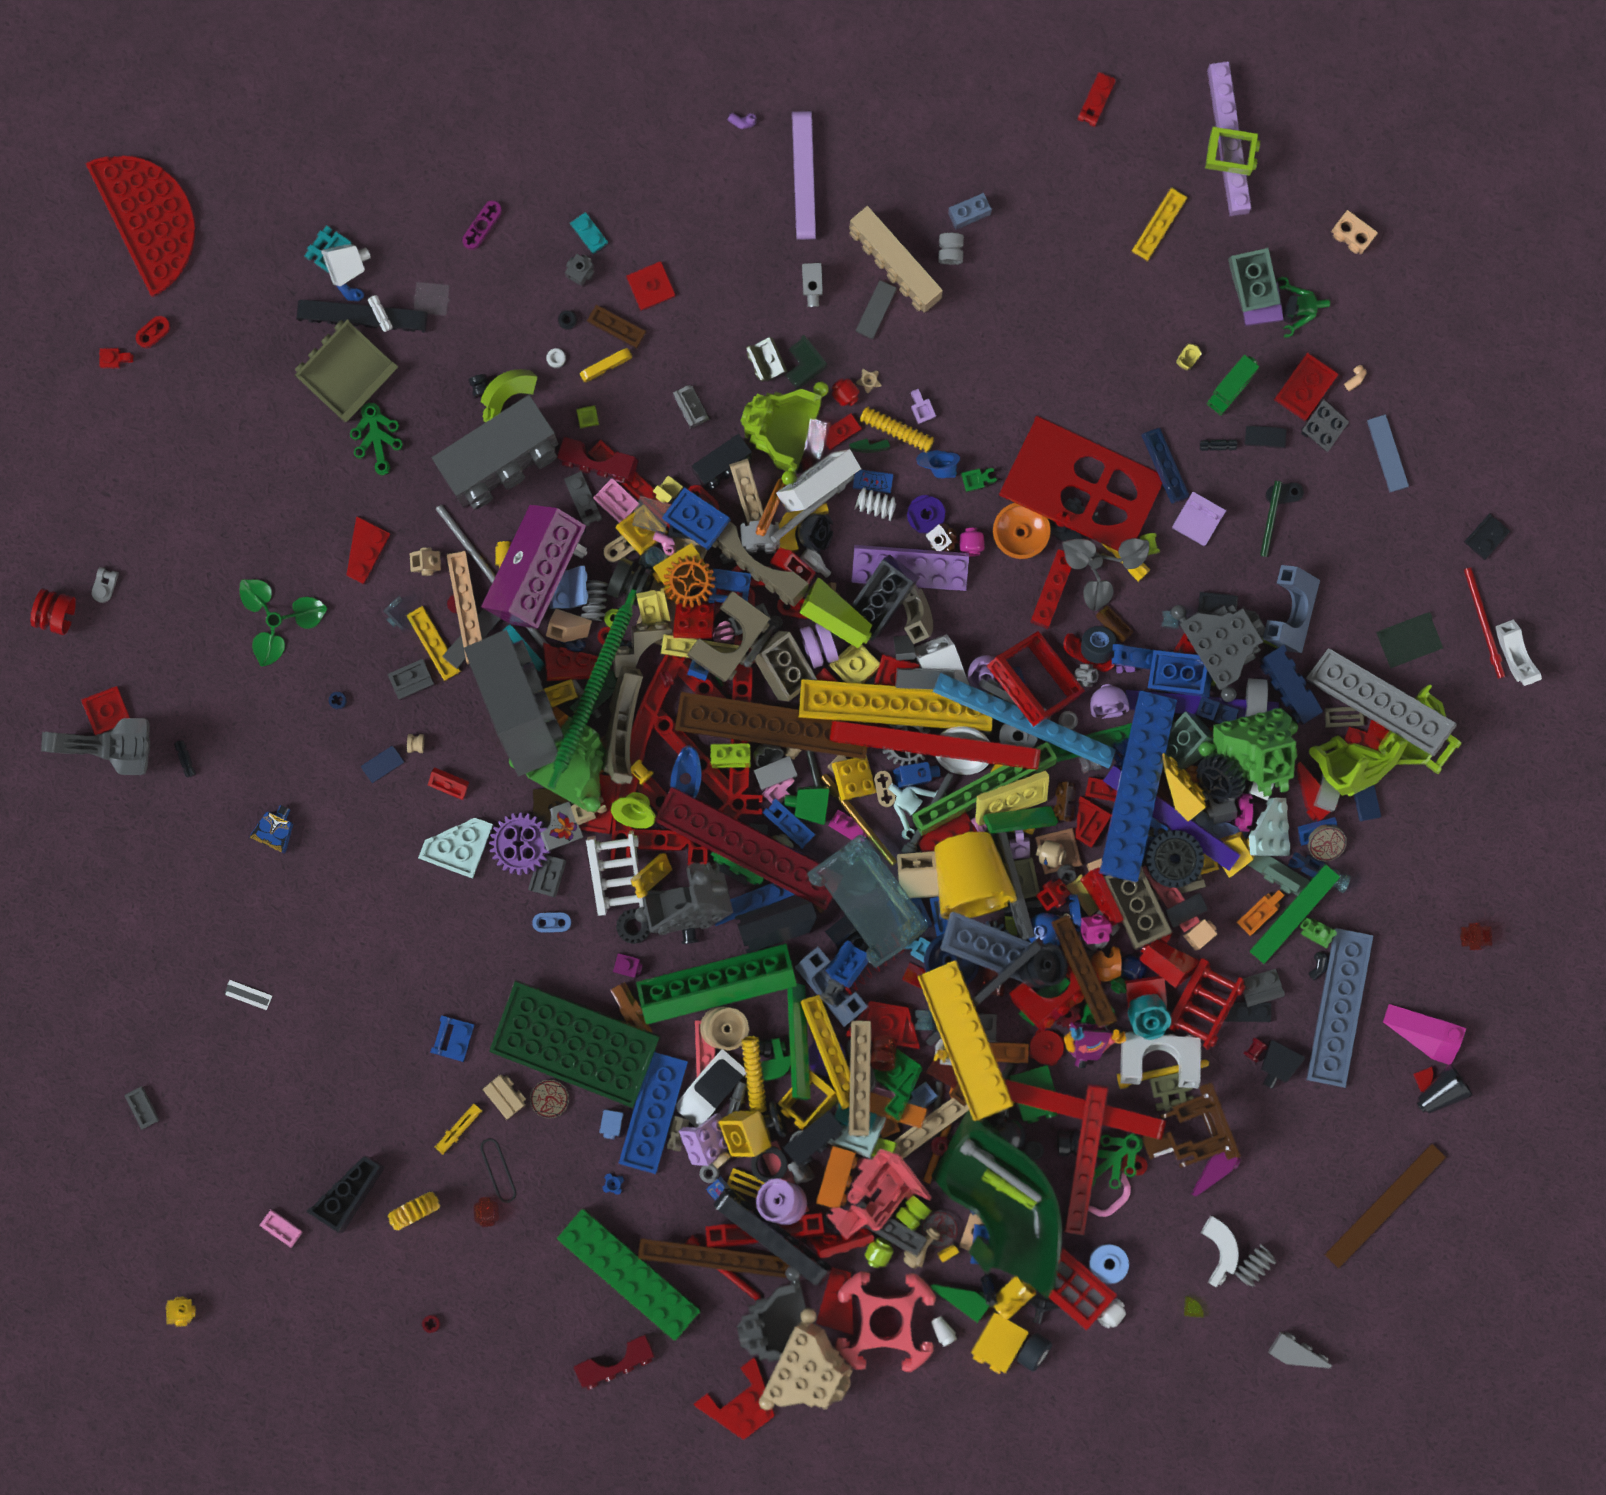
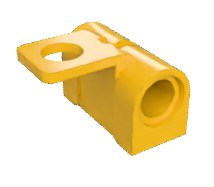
M1014 1277L996 1294L998 1303L994 1307L1003 1318L1009 1319L1036 1294V1291L1031 1285Z

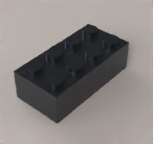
M888 555L881 561L851 605L872 625L869 632L871 633L869 640L872 642L880 637L920 579L918 575L891 555Z

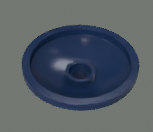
M944 934L937 936L926 949L924 955L925 972L927 973L948 964L945 962V959L949 956L950 962L957 961L967 986L977 975L980 965L941 950Z

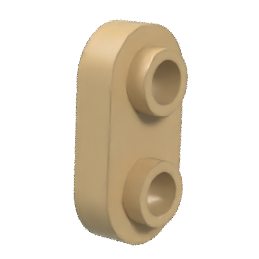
M621 535L605 547L604 556L609 562L615 563L620 561L622 557H626L634 552L635 549L632 546H628L626 544L627 540ZM616 550L617 555L611 556L610 552Z

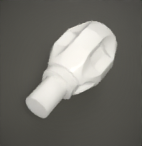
M806 549L800 556V559L815 572H820L826 578L831 574V571L825 567L821 556L816 551Z

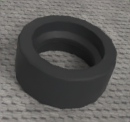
M771 1146L751 1159L753 1174L764 1183L772 1179H781L787 1171L788 1162L786 1155L775 1146ZM773 1153L780 1159L781 1168L775 1175L766 1176L759 1171L758 1160L763 1154Z

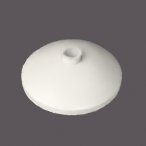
M964 726L953 727L940 734L941 736L990 742L980 731ZM936 756L938 762L945 769L960 775L978 773L989 764Z

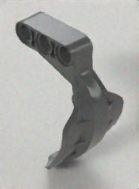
M124 718L117 723L111 732L95 736L42 732L41 752L92 754L109 760L118 774L144 775L148 766V754L150 753L149 720L147 718Z

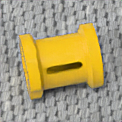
M639 759L631 766V772L640 781L639 783L643 785L653 775V772L648 771Z

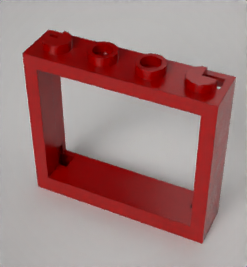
M1039 631L998 655L987 665L988 669L1033 727L1075 701L1085 692ZM1027 647L1031 649L1067 696V698L1047 711L1043 709L1006 661Z

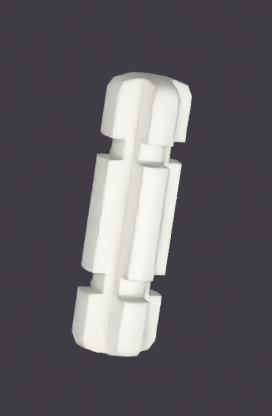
M378 296L370 297L368 301L371 307H373L372 309L378 322L381 323L382 330L386 332L392 329V325L387 320L388 317L383 306L380 304Z

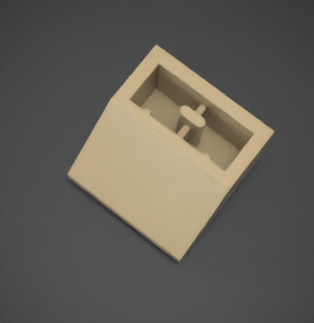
M935 852L897 854L900 899L939 896Z

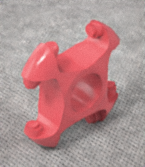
M865 1271L858 1272L838 1291V1298L840 1302H849V1299H852V1294L858 1296L861 1308L859 1334L857 1341L852 1346H850V1341H847V1338H837L836 1349L842 1358L856 1370L866 1369V1359H863V1356H858L862 1350L877 1347L900 1349L910 1353V1358H905V1361H902V1371L912 1372L916 1370L933 1353V1342L923 1341V1344H920V1349H916L913 1346L910 1328L912 1311L915 1301L919 1297H922V1302H925V1305H934L936 1299L934 1292L917 1274L909 1273L906 1274V1284H908V1287H913L911 1292L898 1296L874 1295L861 1289V1285H866L870 1281V1273ZM880 1306H893L901 1313V1328L891 1337L883 1338L875 1335L870 1330L869 1325L872 1313Z

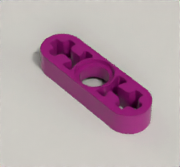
M489 201L485 204L463 236L462 241L465 248L475 250L479 247L501 215V207L498 202ZM494 206H496L497 213H492L490 215V219H492V221L490 222L488 218L483 216V214L488 216V214L490 213L488 208H493ZM485 221L487 228L482 231L478 230V222ZM474 229L478 234L481 235V237L476 235V237L474 238L476 243H471L470 245H468L467 238H472L474 236V232H472V230Z

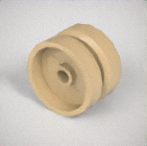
M720 1006L706 1012L702 1018L700 1030L704 1041L711 1047L734 1050L743 1045L741 1040L748 1036L749 1026L746 1017L739 1010Z

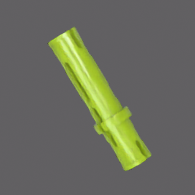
M988 1168L981 1178L996 1187L997 1191L1006 1193L1031 1210L1037 1203L1006 1179Z

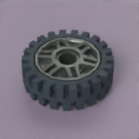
M1171 830L1161 833L1153 839L1146 853V866L1152 878L1159 884L1170 888H1180L1192 883L1200 875L1204 864L1203 850L1199 842L1192 835L1183 831ZM1174 853L1180 858L1179 863L1176 865L1170 862V856Z

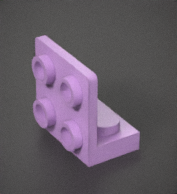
M1192 492L1172 528L1205 546L1226 510Z

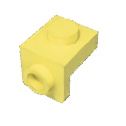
M667 476L661 485H657L653 492L657 494L656 498L661 502L670 503L677 497L683 486L672 477Z

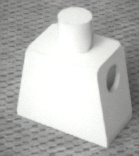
M352 244L321 250L332 282L337 286L345 284L364 271L362 261L370 258L367 248L357 250V247Z

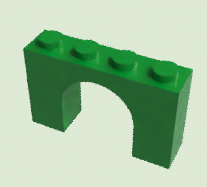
M1244 354L1216 387L1207 405L1221 416L1251 381L1259 368L1258 362L1253 357H1247Z

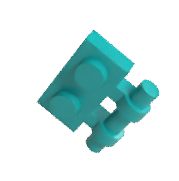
M325 226L317 234L318 237L315 242L309 245L304 257L311 260L314 255L318 256L314 263L329 273L323 254L319 250L324 241L328 244L324 249L352 244V242L337 232L331 238L328 235L332 229Z

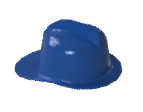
M935 450L920 453L916 461L921 467L930 469L937 478H954L957 475V463L960 461V456L957 453Z

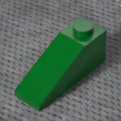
M936 1284L930 1285L932 1290L977 1323L990 1306L986 1304L984 1293L981 1291L976 1293L971 1290Z

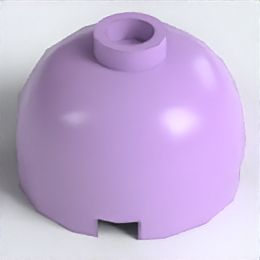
M983 655L976 658L970 664L967 674L970 686L989 693V691L979 686L981 679L988 681L990 678L999 683L987 667L996 657Z
M1111 684L1101 686L1091 697V714L1093 717H1096V714H1107L1103 718L1122 716V711H1129L1127 695L1122 689Z

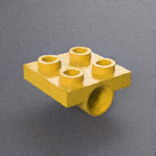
M867 756L865 760L853 758L832 763L841 801L877 793Z

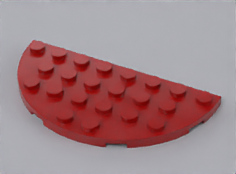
M107 156L87 162L85 164L153 298L163 292L178 278L190 258L195 238V222L189 200L174 178L161 167L147 160L132 156Z

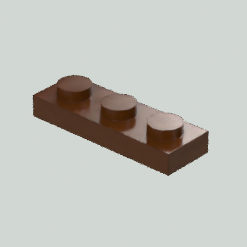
M595 305L587 320V323L636 349L646 334L645 330L598 305Z

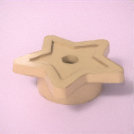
M863 369L862 378L857 381V384L864 386L866 392L869 393L873 387L881 386L877 380L879 372H868Z

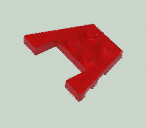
M754 1357L740 1367L752 1385L724 1407L719 1409L708 1393L694 1403L695 1407L743 1440L775 1416L772 1408L764 1410L759 1405V1399L766 1388Z

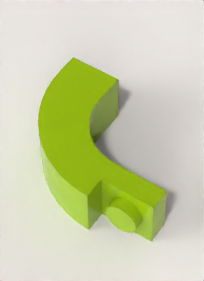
M516 369L496 377L487 386L480 401L486 406L483 411V421L487 422L500 414L504 402L512 395L518 393L533 394L537 376L530 370Z

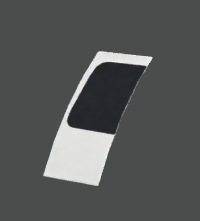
M722 1049L677 1102L678 1112L698 1128L711 1116L729 1092L746 1074L745 1068Z

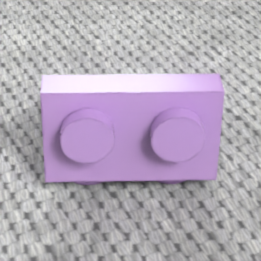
M714 1114L698 1128L683 1127L679 1130L692 1165L708 1166L720 1154L728 1150L718 1123L722 1119L720 1114Z

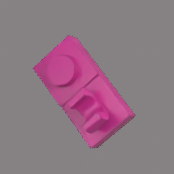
M839 809L828 825L860 846L867 836L852 817Z

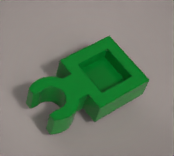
M989 468L982 474L980 469L961 473L965 491L970 492L985 487L984 482L989 484L995 483L997 481L996 478H988V474L993 473L994 469Z

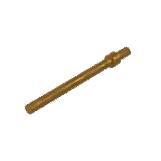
M824 774L821 780L826 786H829V793L838 799L891 866L895 865L897 860L848 800L841 801L837 784L827 774Z

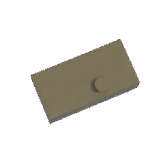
M1142 867L1137 882L1109 875L1104 877L1124 919L1122 923L1135 950L1171 934L1169 925Z

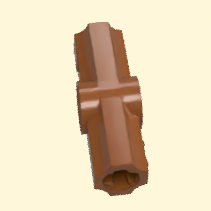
M624 982L611 989L626 1022L653 1033L649 1024L646 1025L642 1009L638 1001L632 996L626 983Z

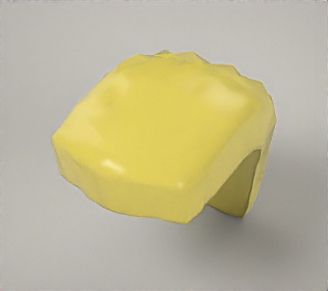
M1188 343L1178 356L1177 364L1181 368L1189 370L1201 355L1200 348L1195 344Z

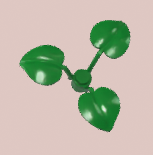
M243 579L240 582L239 591L243 605L253 612L259 611L263 606L267 614L266 623L271 627V635L267 632L259 633L255 636L252 643L253 652L260 666L274 663L284 652V639L280 636H274L275 627H279L283 619L296 616V623L300 627L310 629L320 623L327 611V607L321 601L311 597H302L297 599L292 605L295 613L284 616L278 612L271 613L265 604L272 597L270 586L261 580Z

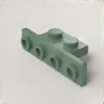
M1254 856V859L1247 864L1264 875V879L1272 884L1275 882L1280 885V889L1288 894L1293 893L1298 896L1310 882L1270 856Z

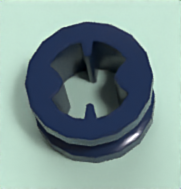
M334 692L330 695L329 704L332 708L339 710L345 707L347 700L344 694ZM335 696L342 697L341 705L333 704L332 701H335L333 699Z

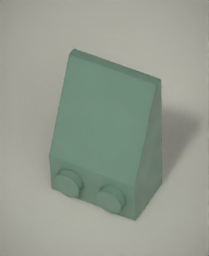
M1268 248L1234 255L1228 259L1243 312L1281 304Z
M1185 711L1171 727L1166 755L1168 757L1172 756L1178 763L1177 766L1181 770H1185L1204 757L1199 753L1198 748L1205 741L1213 743V733L1199 716ZM1163 763L1162 770H1163L1164 773L1166 774L1165 768H1164V763Z

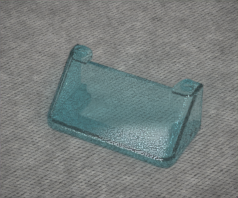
M863 835L856 836L807 873L813 885L818 887L825 885L869 946L866 955L867 960L875 968L909 946L928 928L923 915Z

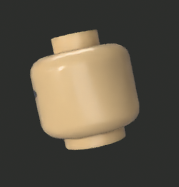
M1047 840L1043 845L1038 846L1036 855L1039 856L1041 864L1056 868L1064 863L1066 850H1064L1062 844Z

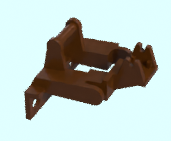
M1212 1083L1199 1086L1201 1096L1172 1106V1111L1160 1115V1118L1164 1119L1176 1114L1180 1123L1202 1115L1210 1136L1194 1144L1189 1140L1179 1145L1175 1144L1171 1132L1164 1133L1162 1140L1143 1136L1141 1138L1150 1159L1172 1151L1177 1161L1193 1155V1159L1185 1160L1179 1164V1167L1182 1168L1222 1152L1225 1153L1227 1160L1241 1157Z

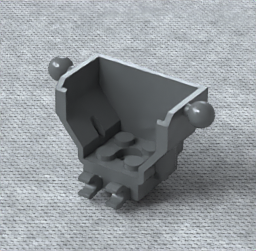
M1175 605L1171 610L1172 617L1181 622L1180 626L1217 687L1219 690H1222V699L1226 702H1232L1236 698V691L1234 688L1228 687V685L1238 680L1243 665L1256 658L1255 654L1261 651L1258 645L1264 640V624L1255 611L1246 610L1244 606L1236 610L1234 605L1228 608L1224 605L1214 612L1199 610L1187 618L1186 608L1182 605Z
M710 862L706 864L692 863L687 866L690 887H681L667 891H648V894L642 898L644 907L638 908L635 912L637 921L642 923L648 921L650 933L665 935L688 928L700 927L701 929H706L732 914L733 909L724 873L719 872L720 867L718 863L712 866Z
M791 1266L786 1270V1277L792 1283L778 1286L768 1298L755 1300L756 1304L749 1306L750 1312L742 1315L743 1319L737 1326L741 1346L750 1351V1355L759 1354L760 1360L767 1358L768 1362L780 1360L795 1327L802 1322L801 1313L805 1309L799 1281L801 1274Z

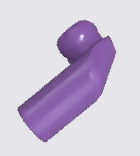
M732 112L728 117V121L740 129H745L756 124V116L750 113L746 117L740 118Z

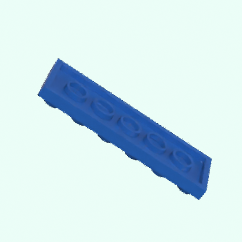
M654 1052L638 1093L618 1164L653 1174L657 1173L687 1067V1061Z

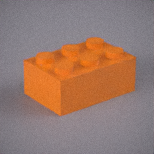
M832 1146L817 1198L818 1204L832 1208L844 1207L847 1198L844 1191L846 1187H850L853 1177L849 1175L851 1168L855 1169L858 1157H855V1152Z

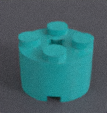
M1157 994L1143 995L1130 1001L1128 1018L1135 1034L1146 1040H1154L1165 1034L1164 1031L1171 1025V1018L1163 1000Z

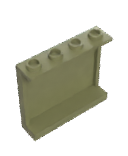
M348 319L345 322L341 320L334 327L336 331L332 335L328 333L321 341L323 345L319 349L315 347L308 354L310 359L306 363L302 361L295 368L297 371L295 376L344 422H347L398 368L396 364L391 362L361 334Z

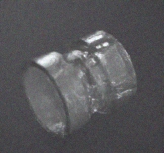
M1078 756L1079 763L1082 765V774L1089 773L1090 770H1102L1101 765L1090 760L1088 762V759Z

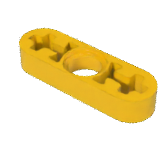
M628 348L622 349L580 372V376L583 382L586 383L605 373V370L613 369L630 360L632 355Z

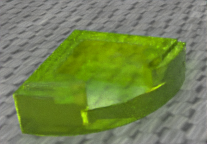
M1185 1296L1184 1316L1204 1318L1201 1305L1193 1298Z

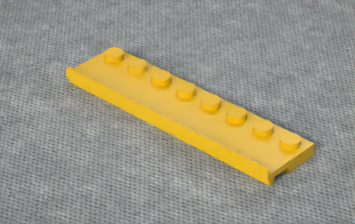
M952 961L917 976L973 1120H981L991 1114L993 1115L1014 1106L957 961Z

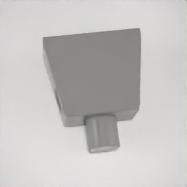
M821 263L802 264L803 296H807L808 307H818L819 295H822ZM809 283H815L816 289L810 290Z

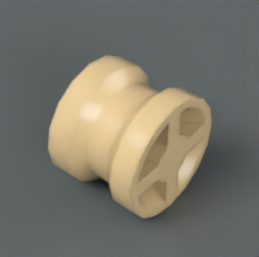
M408 734V753L413 751L424 753V734H419L418 736Z

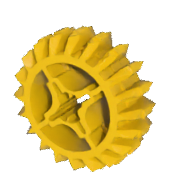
M428 1192L390 1212L388 1215L389 1222L395 1230H400L440 1208L439 1201L433 1192Z

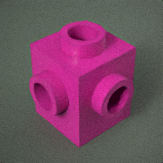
M1104 915L1081 918V936L1087 944H1101L1102 942L1109 941L1112 925Z

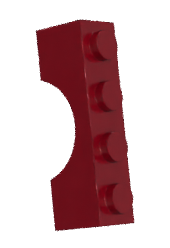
M566 437L563 438L557 457L564 467L572 469L575 466L580 471L589 474L590 471H593L599 477L606 479L608 476L614 477L615 481L624 484L626 481L632 483L639 462L634 456L616 452L609 460L603 462L593 461L589 459L586 446L581 441Z
M646 1334L627 1342L625 1357L615 1365H601L593 1358L574 1365L573 1368L582 1389L587 1387L589 1390L598 1386V1381L605 1379L608 1382L616 1378V1374L621 1371L626 1374L634 1370L633 1366L639 1363L644 1366L652 1362L651 1358L655 1355Z

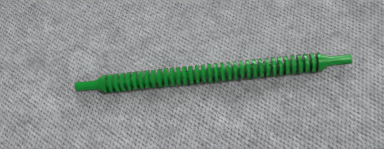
M634 589L630 591L625 604L618 609L606 637L607 639L591 672L592 675L589 677L590 679L572 717L569 729H567L565 738H563L561 747L553 762L554 772L548 784V787L551 789H555L561 773L568 769V765L584 731L583 729L588 722L587 720L601 691L602 684H604L606 675L620 646L619 644L633 615L632 605L637 596Z

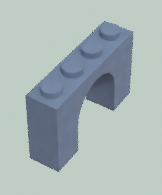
M1281 565L1277 584L1290 592L1292 610L1286 623L1267 620L1263 635L1264 640L1277 647L1284 645L1288 652L1302 653L1320 583L1319 579L1299 567Z
M817 947L803 958L795 968L817 995L825 992L828 981L831 979L826 972V966L830 961L820 948ZM839 992L835 999V1005L824 1002L843 1027L867 1008V1005L856 992L851 996L846 995L844 992Z

